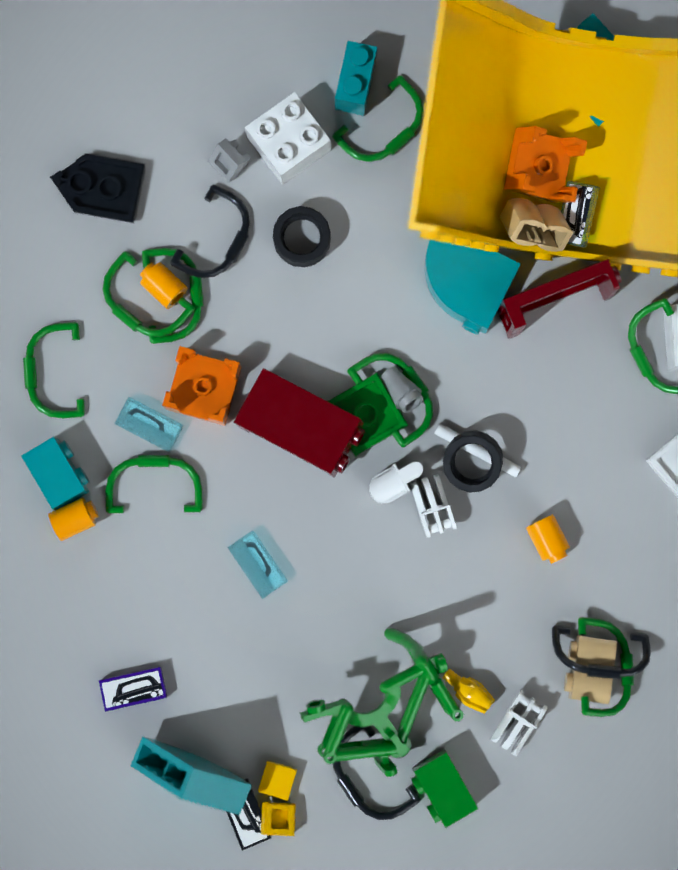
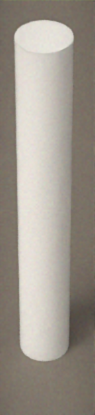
M439 424L434 433L448 442H451L454 437L459 435V433L442 424ZM467 444L461 447V449L492 464L490 454L481 445ZM503 457L501 470L516 478L521 466Z

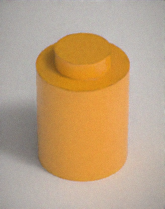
M162 262L148 264L140 274L142 277L140 285L167 310L172 308L188 290V287Z
M83 497L48 513L51 525L60 541H64L96 526L95 519L99 517L91 500L86 502Z
M554 514L526 527L542 561L549 559L552 564L568 556L565 550L570 548V545Z

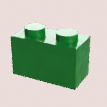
M445 749L412 768L416 776L412 777L411 781L419 795L426 793L432 804L426 807L435 823L442 821L445 828L479 809Z

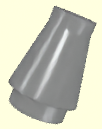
M393 366L382 374L381 378L385 382L397 409L408 413L422 403L421 389L404 376L397 367Z

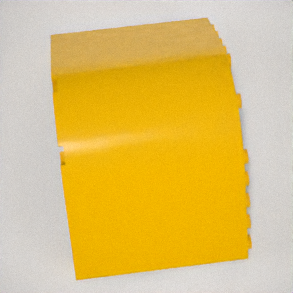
M440 0L408 229L420 231V238L466 246L467 248L480 249L482 251L498 253L499 248L535 253L534 259L552 261L553 256L596 262L609 259L611 266L615 265L620 271L622 265L632 266L631 272L650 274V268L661 269L660 275L678 277V39L614 35L612 41L604 37H597L594 31L572 27L565 30L555 29L556 23L537 18L504 0ZM590 116H594L604 122L598 127ZM537 126L547 129L546 134L559 138L575 137L587 141L584 156L570 157L565 187L575 184L593 188L581 244L568 242L563 251L551 252L541 249L538 245H519L510 239L499 217L509 199L524 198L535 205H553L559 208L562 214L566 204L504 190L516 128Z

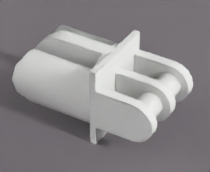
M412 462L398 470L397 466L393 464L388 469L372 478L369 485L372 499L380 504H387L406 493L408 494L410 492L408 484L422 475L423 466L419 462Z
M439 474L433 475L434 484L441 502L439 506H437L428 478L421 479L429 509L426 510L416 481L409 483L427 538H430V534L435 532L443 534V530L451 527L453 530L457 529ZM446 509L449 519L440 521L438 512ZM433 514L436 523L427 525L425 516Z
M523 690L517 693L510 706L506 709L507 713L490 738L492 742L496 743L511 719L515 718L500 744V747L507 750L523 725H526L511 750V754L517 757L533 729H537L538 723L548 708L546 705L540 706L535 703L536 699L534 697L529 699L523 695ZM518 703L525 707L520 716L513 712ZM529 711L537 714L532 723L525 720Z

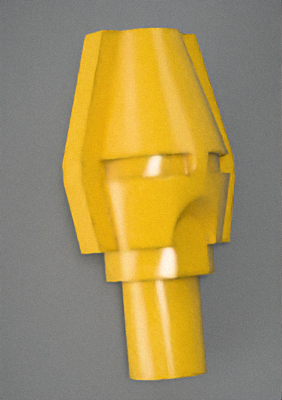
M450 668L442 677V679L454 687L455 696L464 705L485 714L495 701L483 684L471 677H460Z

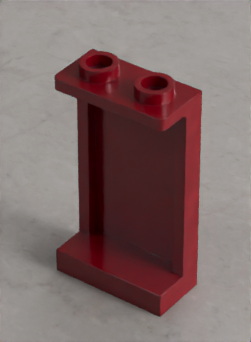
M606 259L504 299L497 312L508 339L520 335L527 325L523 314L588 288L597 286L604 301L611 299L620 289L621 276L615 265L611 266L609 259Z
M264 368L233 422L244 431L255 434L319 468L335 478L338 472L341 474L344 472L350 461V457L347 454L352 445L358 446L365 433V430L362 429L364 423L360 418Z

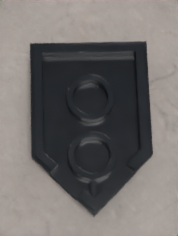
M85 153L76 159V162L64 170L56 172L50 178L74 213L134 224L145 175V164Z

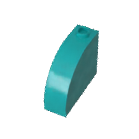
M429 240L425 256V278L432 297L448 315L462 322V327L465 330L476 335L479 332L486 334L521 264L497 252L482 251L480 249L467 248L466 246Z
M142 736L130 765L182 800L240 815L252 786L247 781L217 764L180 748Z

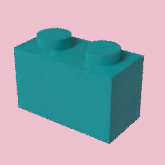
M347 41L335 95V110L361 116L365 115L377 60L376 46Z
M55 437L48 439L21 455L53 510L74 502L89 493L86 484L90 483L81 467L76 469L70 458L74 454L65 440L60 442Z

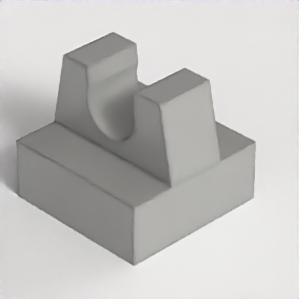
M224 139L217 144L208 162L229 183L237 178L239 172L248 164L251 156L248 153L241 155L236 150L239 145L236 140L229 142L227 139Z

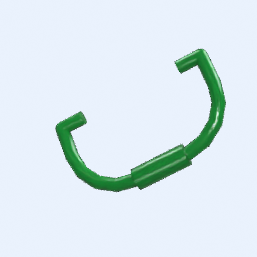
M403 76L396 77L388 85V88L393 91L401 85L414 100L416 115L411 126H407L385 146L386 149L369 155L357 152L342 138L349 130L345 125L332 135L333 140L356 160L373 162L382 160L390 154L393 156L415 136L414 133L420 126L424 114L423 103L417 91Z
M157 248L143 250V268L150 264V257L174 256L177 249ZM183 253L180 260L187 266L197 269L190 257ZM189 277L191 304L195 307L193 318L189 325L181 332L162 337L149 336L150 343L157 344L177 341L194 331L200 320L201 307H204L201 278ZM148 326V328L156 329V326Z
M127 251L122 252L110 266L103 282L104 298L112 309V314L134 332L139 331L146 336L162 337L173 333L183 325L195 310V307L182 297L178 301L185 308L184 312L170 326L162 329H149L143 326L139 319L113 300L110 286L116 271L125 261L129 262L132 266H136L138 260Z
M662 298L645 306L634 315L628 330V340L631 347L629 351L643 377H647L653 386L666 393L678 394V387L666 385L653 374L654 370L641 345L637 343L635 336L638 323L648 313L663 307L667 316L674 314L669 301L666 298Z
M77 322L56 323L45 326L32 336L27 345L26 357L23 358L25 389H28L30 400L37 410L49 417L62 419L83 417L85 415L84 399H76L77 410L58 411L44 406L37 397L35 390L37 388L36 360L33 354L38 341L48 333L63 330H72V340H80L79 324Z
M375 353L363 358L348 369V374L356 385L363 381L357 373L359 370L375 361H389L396 364L403 371L402 374L422 391L421 395L423 396L426 410L423 423L416 431L403 438L398 430L392 434L401 447H406L418 439L429 428L432 421L433 403L428 394L429 389L414 368L408 366L401 358L389 353Z
M138 455L137 458L128 459L120 463L108 477L105 490V510L109 514L124 513V506H113L114 483L122 471L136 465L138 467H169L170 465L181 467L192 478L195 489V505H184V513L201 512L203 509L200 477L193 466L182 459L172 458L169 455Z
M580 617L578 619L579 636H586V625L602 627L614 634L622 650V654H620L621 669L633 667V654L630 653L628 642L621 630L611 622L588 617ZM634 676L621 677V684L624 686L623 696L619 703L612 708H589V697L582 696V714L585 716L607 717L619 713L625 708L630 699L631 688L634 686Z

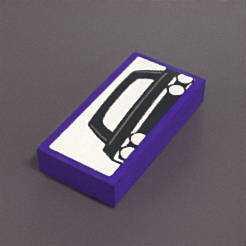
M161 667L99 680L105 712L167 698Z

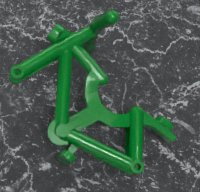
M387 628L384 636L388 640L406 648L414 661V665L380 684V691L385 693V698L378 708L370 712L360 713L354 711L353 705L345 698L325 704L324 700H314L306 704L307 710L300 712V716L304 723L324 716H332L322 743L317 748V752L327 764L374 757L377 767L385 776L391 777L398 772L396 765L389 759L388 755L394 758H402L409 753L411 741L408 737L428 686L441 704L444 712L454 721H461L464 713L460 710L440 678V673L448 671L444 655L439 653L428 657L423 647L410 635L394 628ZM417 678L398 730H396L388 716L395 709L401 697V686ZM348 724L360 727L374 725L383 737L341 743Z

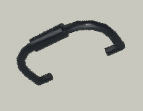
M216 185L210 186L204 199L207 202H211L214 195L217 194L231 201L241 213L242 227L232 241L225 255L224 262L212 270L201 271L179 262L184 252L180 249L176 250L170 262L171 266L188 275L199 278L215 277L225 272L232 263L236 262L249 237L247 233L250 220L245 205L234 194Z
M565 626L552 627V644L556 656L564 665L574 671L587 674V677L620 679V677L634 676L642 672L650 662L649 636L647 634L631 633V641H642L643 656L638 665L630 669H621L618 666L596 664L585 666L578 664L565 655L560 644V634L570 635L571 628Z
M354 726L344 734L341 743L348 742L363 729L369 738L376 733L371 726ZM341 761L333 763V769L338 778L337 783L353 806H357L369 817L377 820H392L403 815L421 801L420 796L413 786L410 785L405 790L411 799L402 806L390 812L373 810L363 802L364 798L347 774L344 775Z

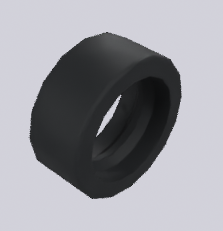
M298 206L290 208L279 216L274 225L273 242L276 252L283 261L292 266L305 268L315 265L325 257L330 248L331 232L328 221L320 212L311 207ZM300 219L312 222L318 228L320 234L319 244L316 249L303 255L290 251L284 241V233L288 225Z
M477 430L465 431L454 437L447 446L443 458L444 473L449 482L459 490L469 493L481 492L491 487L499 478L503 465V454L497 441L487 433ZM467 444H477L488 451L492 464L485 476L478 479H470L459 473L455 466V456L461 447Z

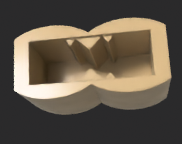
M511 198L499 216L510 239L516 244L523 246L538 245L546 251H563L573 234L561 210L549 204L535 205L524 198Z
M576 636L575 642L570 641L568 658L585 666L588 664L614 666L617 641ZM572 670L571 673L567 672L565 675L564 691L569 692L568 698L581 700L582 696H588L589 702L609 704L613 679L587 677L585 673Z

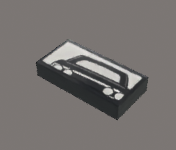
M248 778L243 779V780L247 781L248 783H250V781H249ZM251 786L240 815L227 812L241 850L272 838L271 835H261L262 811Z

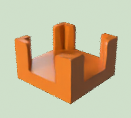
M537 126L516 128L504 190L555 203L575 202L578 188L565 187L570 157L584 156L587 141L575 137L559 138L546 134L547 129Z
M179 346L175 360L178 364L171 390L170 392L166 391L162 406L172 412L225 426L242 369L240 362L229 359L221 361L197 354L193 349Z

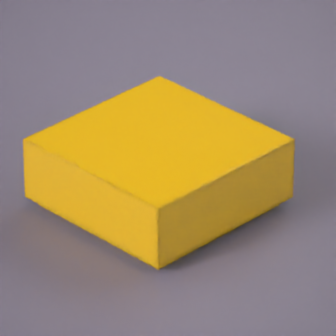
M267 760L258 792L288 801L297 769Z
M262 802L261 835L294 836L296 804Z

